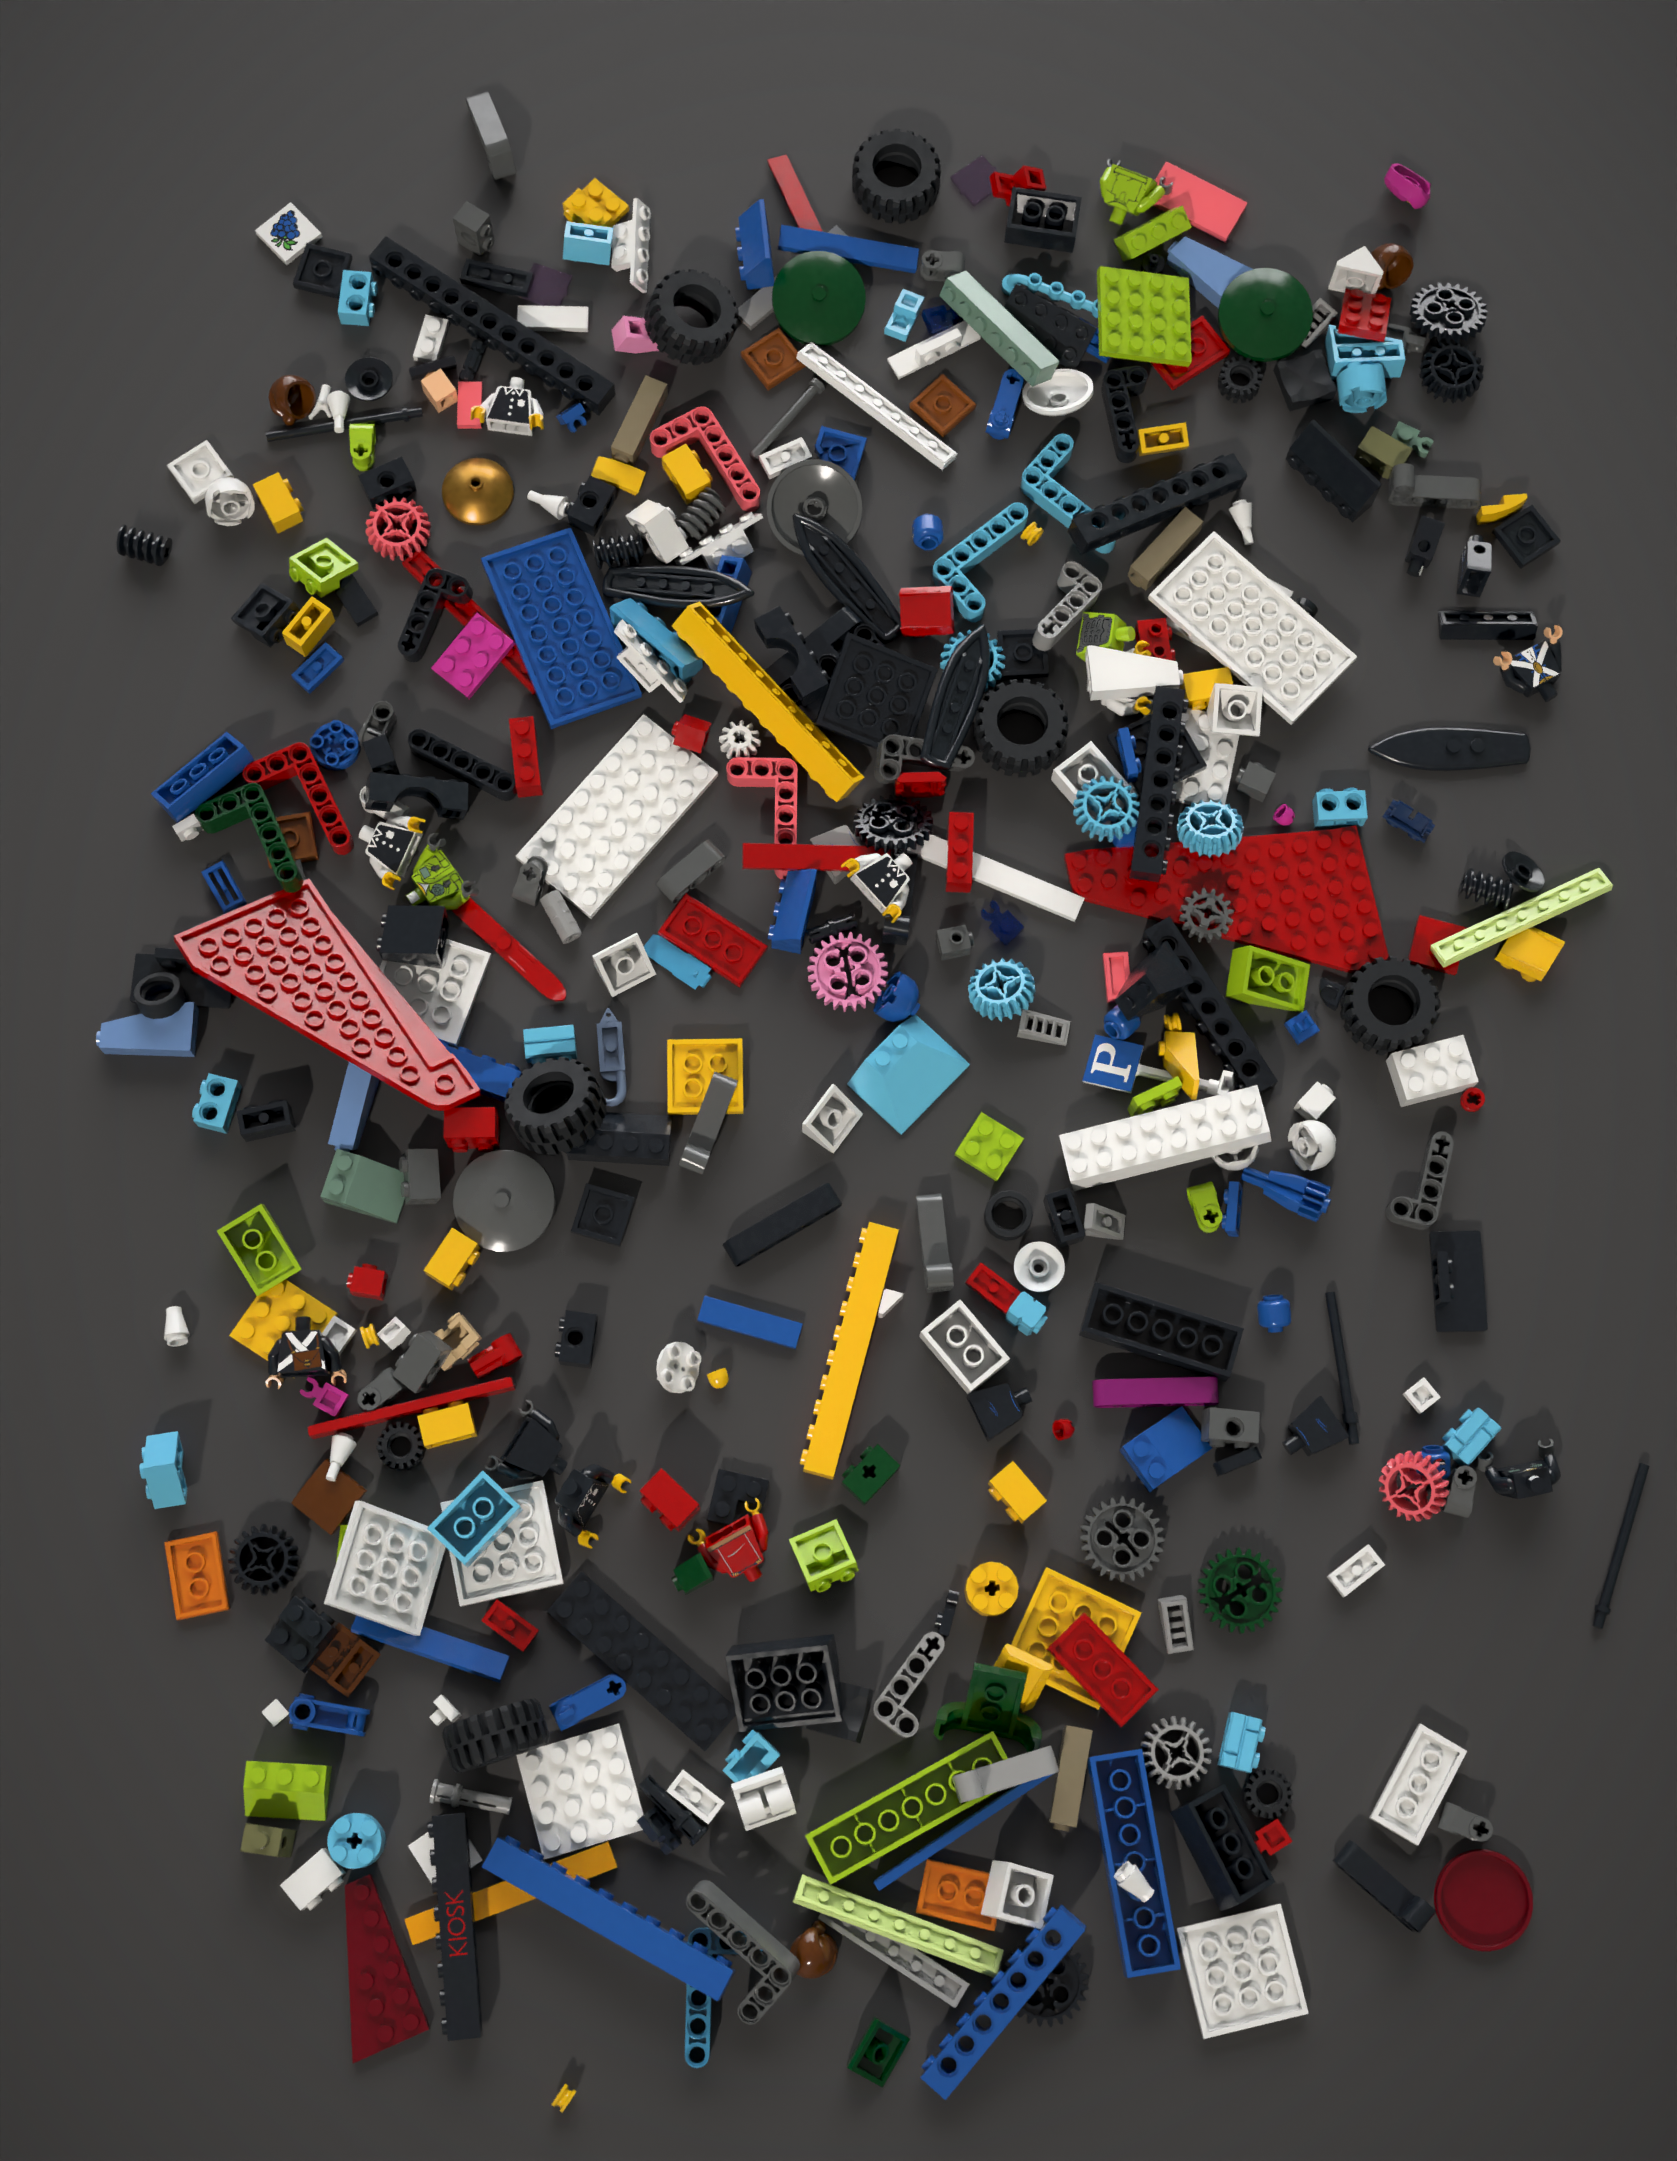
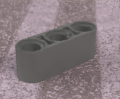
M706 840L658 880L656 886L674 904L716 871L725 862L726 857L710 840Z

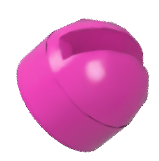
M1286 804L1278 807L1273 815V820L1282 826L1290 825L1295 818V813Z

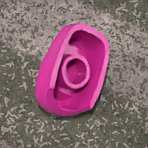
M1395 163L1391 165L1384 178L1387 188L1399 200L1410 203L1414 209L1425 206L1430 199L1431 184L1401 164Z

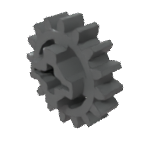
M1202 888L1200 895L1193 891L1191 898H1185V905H1181L1179 910L1184 914L1180 915L1179 921L1185 922L1182 929L1190 930V938L1197 935V941L1200 942L1203 937H1206L1207 942L1210 943L1213 936L1220 940L1222 937L1221 932L1224 934L1228 933V926H1231L1233 923V919L1229 917L1233 915L1234 910L1227 909L1231 902H1224L1222 900L1224 897L1223 893L1216 896L1215 889H1212L1210 894H1208L1206 889ZM1205 901V903L1201 905L1196 904L1198 902ZM1204 912L1209 913V919L1204 918ZM1212 926H1215V927H1216V928H1214V929L1207 930L1208 928H1210V927H1212Z

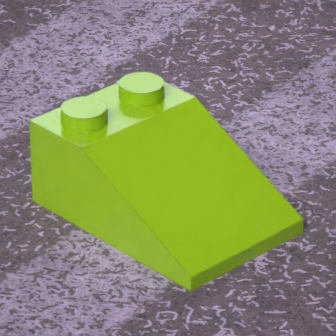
M1251 945L1233 949L1225 997L1248 1004L1301 1013L1304 1011L1310 964Z
M264 1204L258 1205L217 1230L257 1296L302 1270Z

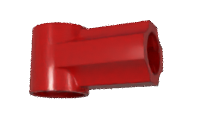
M508 1333L493 1341L490 1347L467 1360L477 1378L481 1379L502 1366L507 1367L523 1357V1354L511 1333Z

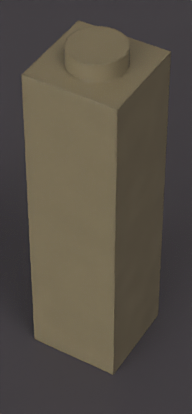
M645 375L611 446L612 458L616 461L632 466L635 465L668 397L667 383Z
M1185 507L1130 566L1128 573L1130 581L1135 586L1142 587L1146 591L1200 533L1204 521Z
M1068 1725L1064 1726L1057 1764L1060 1772H1057L1055 1776L1048 1822L1054 1823L1053 1829L1069 1832L1070 1827H1077L1093 1730Z

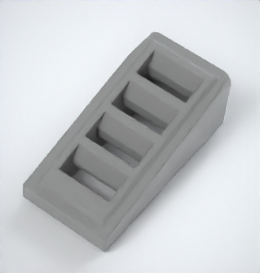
M1319 298L1312 306L1313 317L1321 325L1317 326L1312 321L1311 327L1315 331L1313 333L1309 331V338L1302 344L1305 349L1338 315V312L1322 298ZM1318 310L1327 317L1325 320L1316 313Z
M1022 1009L1017 1037L1066 1046L1071 1021ZM1028 1020L1033 1021L1031 1030L1027 1029ZM1038 1022L1043 1023L1041 1033L1036 1032ZM1048 1024H1052L1051 1035L1046 1034ZM1057 1026H1062L1060 1038L1055 1037Z
M1183 1595L1159 1598L1158 1607L1167 1653L1172 1654L1194 1650L1187 1598ZM1179 1605L1180 1608L1171 1611L1167 1610L1169 1606ZM1181 1616L1182 1620L1169 1622L1170 1617ZM1183 1627L1184 1631L1173 1633L1170 1631L1172 1628ZM1185 1637L1186 1642L1172 1644V1639Z

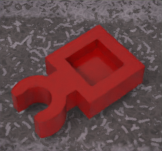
M1278 1817L1255 1831L1259 1839L1254 1841L1261 1855L1262 1851L1266 1849L1271 1856L1293 1842Z

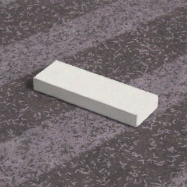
M518 305L517 321L532 331L588 332V307Z

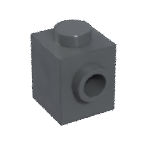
M1249 762L1246 769L1241 768L1235 781L1239 782L1236 791L1263 802L1276 773L1268 770L1261 763Z
M966 925L941 929L936 932V942L941 961L970 955L971 947L974 946V938L972 932L967 931Z

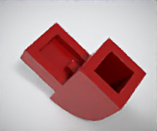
M1023 165L1014 175L994 171L989 176L993 197L1006 199L1007 206H1010L1013 187L1038 191L1047 190L1043 170L1040 168Z

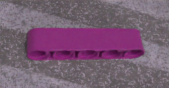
M1217 1377L1100 1379L1092 1381L1094 1408L1211 1406L1219 1404Z

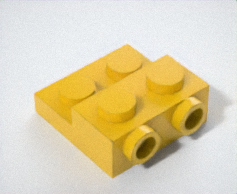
M594 178L583 190L578 188L563 202V214L570 222L612 228L629 211V205Z

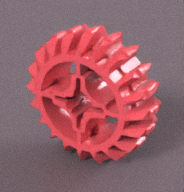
M393 497V502L391 503L384 499V506L381 507L376 504L375 509L377 512L370 511L369 516L371 519L366 521L368 528L365 531L368 536V542L370 545H373L376 553H381L383 558L389 555L390 559L394 561L396 556H399L400 560L403 561L404 555L413 557L414 551H422L420 546L427 547L426 539L431 536L429 517L424 512L421 505L416 506L413 500L407 504L405 497L400 502L397 501V498ZM386 521L388 527L384 530L385 533L380 536L381 526ZM416 522L417 529L411 537L409 531L413 528L412 525Z
M1407 1451L1404 1455L1399 1453L1395 1456V1459L1391 1458L1387 1461L1388 1466L1382 1468L1381 1472L1384 1475L1379 1477L1378 1481L1384 1485L1379 1488V1491L1386 1493L1382 1501L1386 1502L1389 1500L1391 1503L1388 1510L1397 1509L1396 1517H1400L1405 1513L1406 1521H1410L1413 1517L1416 1522L1421 1521L1423 1517L1430 1519L1433 1514H1438L1441 1511L1440 1506L1443 1507L1446 1504L1444 1497H1447L1450 1492L1444 1488L1449 1485V1481L1442 1479L1446 1471H1438L1437 1468L1440 1462L1430 1463L1431 1455L1423 1459L1422 1452L1419 1451L1415 1455H1413L1412 1451ZM1415 1469L1419 1470L1424 1475L1418 1474ZM1398 1472L1401 1474L1402 1484L1400 1488L1397 1487ZM1413 1483H1414L1415 1485L1422 1483L1420 1486L1416 1487L1415 1489H1413V1487H1411V1488H1409V1489H1406L1408 1486L1412 1485ZM1428 1484H1430L1431 1486V1498L1429 1501L1427 1499L1428 1494L1426 1491V1486ZM1404 1497L1409 1498L1412 1501V1503L1407 1501Z

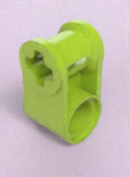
M350 424V453L353 458V465L359 471H368L374 466L375 424Z
M1210 1181L1187 1188L1188 1200L1194 1211L1199 1228L1206 1233L1216 1231L1222 1221V1212L1213 1182ZM1206 1215H1209L1210 1218H1215L1214 1222L1211 1223L1209 1220H1205Z

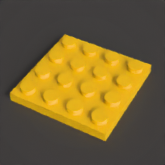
M1046 1567L1011 1645L1053 1665V1670L1045 1685L1099 1710L1100 1705L1046 1649L1085 1612L1124 1653L1141 1612Z

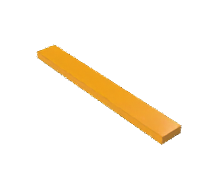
M609 1842L556 1861V1863L567 1868L566 1874L573 1878L579 1875L589 1879L618 1868ZM507 1881L473 1893L475 1922L536 1898ZM434 1908L404 1919L412 1945L434 1938L436 1933H440V1924L435 1922Z

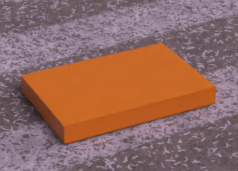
M215 1531L164 1542L176 1620L179 1621L230 1610L218 1532Z
M927 1859L915 1913L995 1931L997 1919L981 1915L990 1873Z

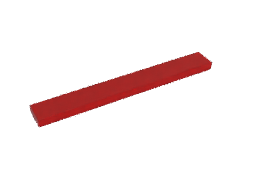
M423 550L421 552H413V557H408L402 562V566L420 584H422L426 573L430 569H441ZM443 579L435 580L433 586H439ZM458 587L455 594H460L463 590ZM446 599L444 607L464 627L476 613H479L512 639L474 600L471 599L466 604H458ZM514 645L501 663L534 695L535 690L518 649Z
M506 1377L310 1425L307 1427L308 1433L312 1439H317L423 1413V1410L438 1407V1409L448 1407L449 1403L455 1401H463L464 1403L515 1390V1385L512 1378Z

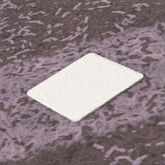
M275 1699L262 1711V1714L273 1726H276L289 1712L278 1699Z

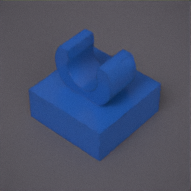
M581 403L572 405L556 416L561 425L567 424L569 431L572 433L576 432V428L573 425L575 420H578L582 426L587 424L586 419L580 416L586 412Z
M1307 1010L1284 1024L1297 1045L1320 1031Z

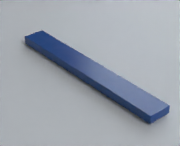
M1053 1774L1012 1787L876 1878L873 1882L880 1891Z

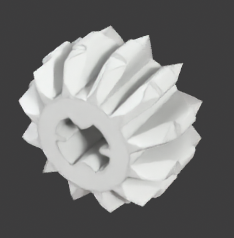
M743 720L739 722V726H736L731 721L730 729L726 727L722 729L724 735L719 737V742L722 743L720 749L721 752H727L726 757L728 760L733 756H736V758H750L749 754H757L756 747L760 746L761 741L757 739L759 737L758 730L752 731L753 725L751 723L745 727Z

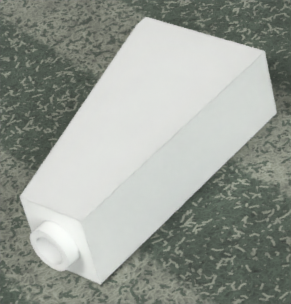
M1092 645L1086 648L1085 662L1090 701L1153 696L1156 686L1179 689L1180 685H1183V672L1178 670L1177 661Z

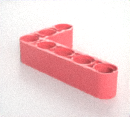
M704 406L697 407L652 431L650 435L651 451L658 458H662V456L684 444L689 446L699 440L739 506L746 512H753L759 508L760 489L709 408ZM702 419L707 421L703 424L698 423V421ZM680 430L686 431L685 434H678L677 432ZM713 438L719 439L718 442H710L709 440ZM659 441L666 442L664 445L656 444ZM724 457L731 458L729 461H722L721 459ZM741 476L743 479L734 480L733 477ZM747 495H753L755 498L750 500L744 497Z
M737 757L731 759L726 767L727 780L731 785L737 787H775L774 844H780L779 842L782 839H789L792 842L791 844H797V764L795 761L789 758ZM734 769L744 771L743 774L738 776L731 773ZM759 769H765L768 771V773L764 776H760L756 774V771H758ZM788 769L792 771V774L790 776H783L780 772ZM787 792L792 797L790 799H783L780 795ZM787 815L790 816L792 820L790 822L784 823L780 821V818L782 816ZM796 870L774 871L778 878L786 879L788 871Z

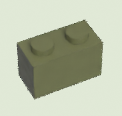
M1371 426L1359 445L1354 458L1362 466L1370 467L1377 471L1380 476L1388 479L1393 467L1398 464H1405L1413 449Z

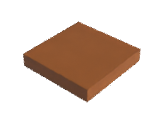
M777 328L741 351V357L768 391L806 367V365L796 359L798 351L780 328Z
M941 374L910 403L909 407L943 438L976 408V403L944 374Z
M311 812L276 817L295 861L301 860L304 863L319 860ZM276 835L271 836L268 840L275 838ZM285 855L278 857L277 860L282 859ZM267 857L268 866H269V868H272V866H271V864H270V862H269V859H268V857Z

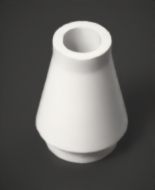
M173 1306L167 1308L164 1340L167 1341L168 1346L187 1344L190 1333L181 1307Z
M1128 1861L1116 1871L1114 1878L1117 1880V1885L1138 1897L1142 1902H1146L1151 1898L1154 1890L1150 1887L1136 1864L1132 1865Z

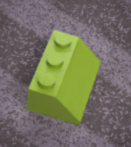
M246 1761L243 1787L245 1816L326 1821L332 1766Z

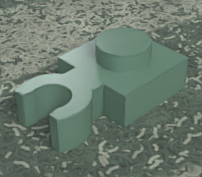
M1400 421L1391 436L1411 447L1422 458H1426L1429 452L1423 449L1422 446L1425 445L1431 448L1434 442L1428 437H1418L1420 430Z

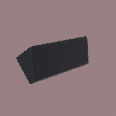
M1438 611L1439 636L1442 640H1534L1538 628L1533 611Z

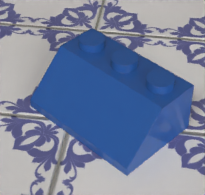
M760 199L738 217L739 227H735L737 242L741 241V246L737 247L739 261H743L744 265L739 266L741 281H746L747 290L772 287L774 285L769 227L764 199Z
M816 869L788 871L786 879H781L779 893L782 894L781 902L776 901L773 916H776L777 919L775 925H770L768 939L771 940L772 948L801 954L817 886Z

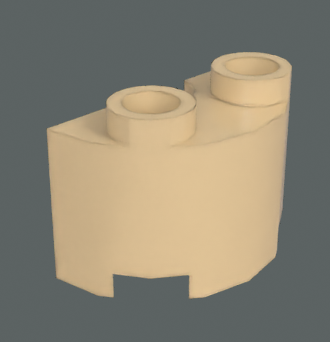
M460 1312L453 1315L447 1321L449 1325L445 1331L440 1329L434 1333L453 1348L441 1367L444 1371L452 1368V1365L458 1359L462 1358L463 1360L479 1345L477 1341L482 1339Z

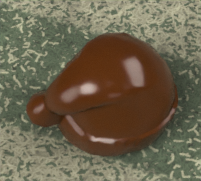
M1388 243L1372 251L1371 255L1383 270V276L1377 291L1382 290L1384 287L1389 289L1397 288L1410 277L1414 267L1413 258L1403 246Z
M284 375L272 384L268 398L273 413L282 417L286 425L292 426L296 419L305 418L311 412L315 405L316 393L313 386L306 379L296 375Z
M821 1920L814 1921L812 1927L799 1935L790 1948V1952L796 1956L800 1963L798 1975L804 1978H818L827 1974L834 1967L838 1957L836 1942L825 1932L826 1925Z

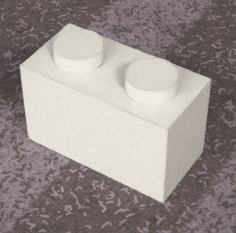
M322 1848L280 1886L300 1911L306 1908L311 1911L323 1900L320 1896L329 1889L332 1892L344 1882L341 1877L346 1872L331 1858L327 1848Z

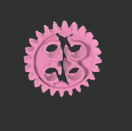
M840 932L838 940H835L831 935L829 944L821 941L822 950L814 949L817 957L811 956L809 958L810 963L813 965L807 967L808 972L812 973L808 976V982H815L811 985V990H819L816 997L817 999L825 997V1006L833 1002V1010L842 1005L844 1012H846L848 1006H852L855 1012L857 1004H860L865 1009L866 1000H869L871 1003L875 1002L873 994L882 995L879 987H886V981L883 979L888 978V972L884 971V969L888 968L887 962H880L885 958V954H876L879 950L878 944L870 947L871 938L863 942L862 934H859L857 939H853L852 932L849 933L848 938H844ZM851 944L848 949V965L851 972L852 986L855 987L856 980L861 977L867 978L869 982L866 985L857 984V995L852 994L844 1000L847 996L848 981L844 970L843 957H840L838 949L844 950ZM860 954L864 959L860 962H855L851 957ZM830 959H840V963L837 966H829L827 961ZM835 982H841L844 984V987L840 990H835L831 985Z

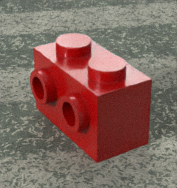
M1166 618L1138 620L1135 626L1136 644L1142 640L1150 644L1144 647L1142 652L1149 650L1151 652L1150 657L1175 661L1174 648L1170 649L1169 642L1172 640L1171 626H1167Z

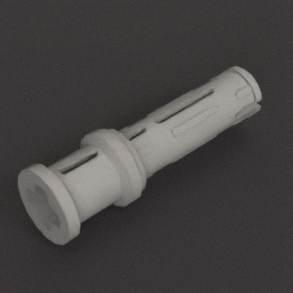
M434 1779L429 1803L434 1804L436 1801L451 1804L452 1808L464 1805L509 1815L513 1797L509 1798L463 1789V1786L459 1783L450 1785L439 1783V1779Z

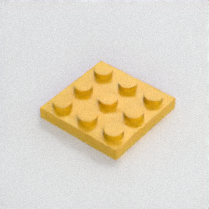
M742 1038L667 1040L668 1115H698L714 1071L738 1080L726 1114H743Z
M285 1279L254 1299L229 1336L268 1361V1354L275 1342L282 1338V1333L285 1331H295L296 1317H310L311 1330H320L322 1333L333 1316L337 1317L339 1314Z

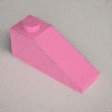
M623 316L612 329L615 351L636 354L659 350L657 349L658 345L656 342L652 343L649 338L650 332L646 331V321L644 318Z

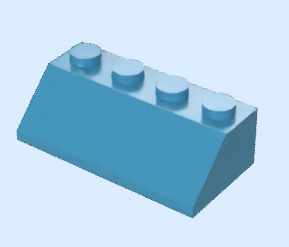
M631 598L613 604L609 608L614 629L622 619L627 624H630L636 630L639 638L652 647L653 653L660 660L665 661L670 671L677 678H680L685 685L703 668L702 658L695 655L692 647L690 648L686 645L684 640L677 635V632L674 631L672 633L668 630L662 619L657 616L654 618L650 615L646 606L641 602L636 603Z

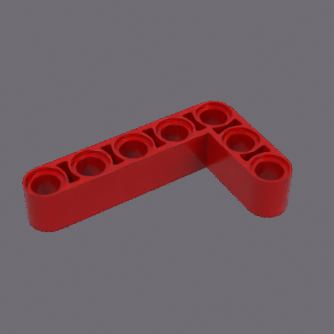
M301 742L294 743L258 759L244 768L243 777L246 783H257L263 790L298 775L334 852L339 855H346L352 851L354 843L311 750L306 744ZM299 754L307 755L303 760H296ZM277 764H284L281 770H273ZM261 774L260 779L251 780L253 775ZM317 775L313 781H306L307 776ZM318 796H327L323 802L315 801ZM330 816L337 817L333 823L325 822ZM340 837L347 838L343 844L335 843Z

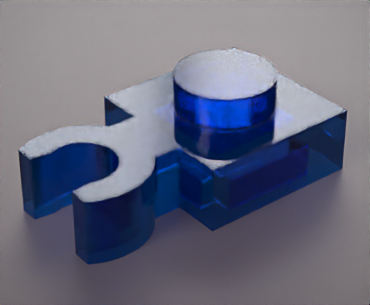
M945 305L924 309L921 314L930 335L942 332L952 327L953 324L957 325L965 321L960 316H957L952 308L946 310Z
M992 900L990 906L994 909V912L987 913L985 909H982L981 916L985 920L993 922L989 929L1006 946L1024 930V926L1008 910L1002 914L998 903Z

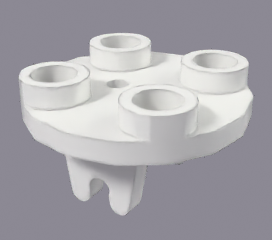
M684 1342L668 1344L661 1351L656 1367L657 1380H659L662 1387L672 1393L692 1391L699 1375L700 1353Z

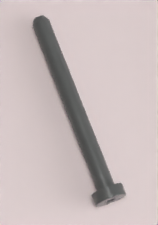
M817 378L810 380V387L750 452L751 459H758L759 455L770 446L816 393L821 394L825 390V386Z

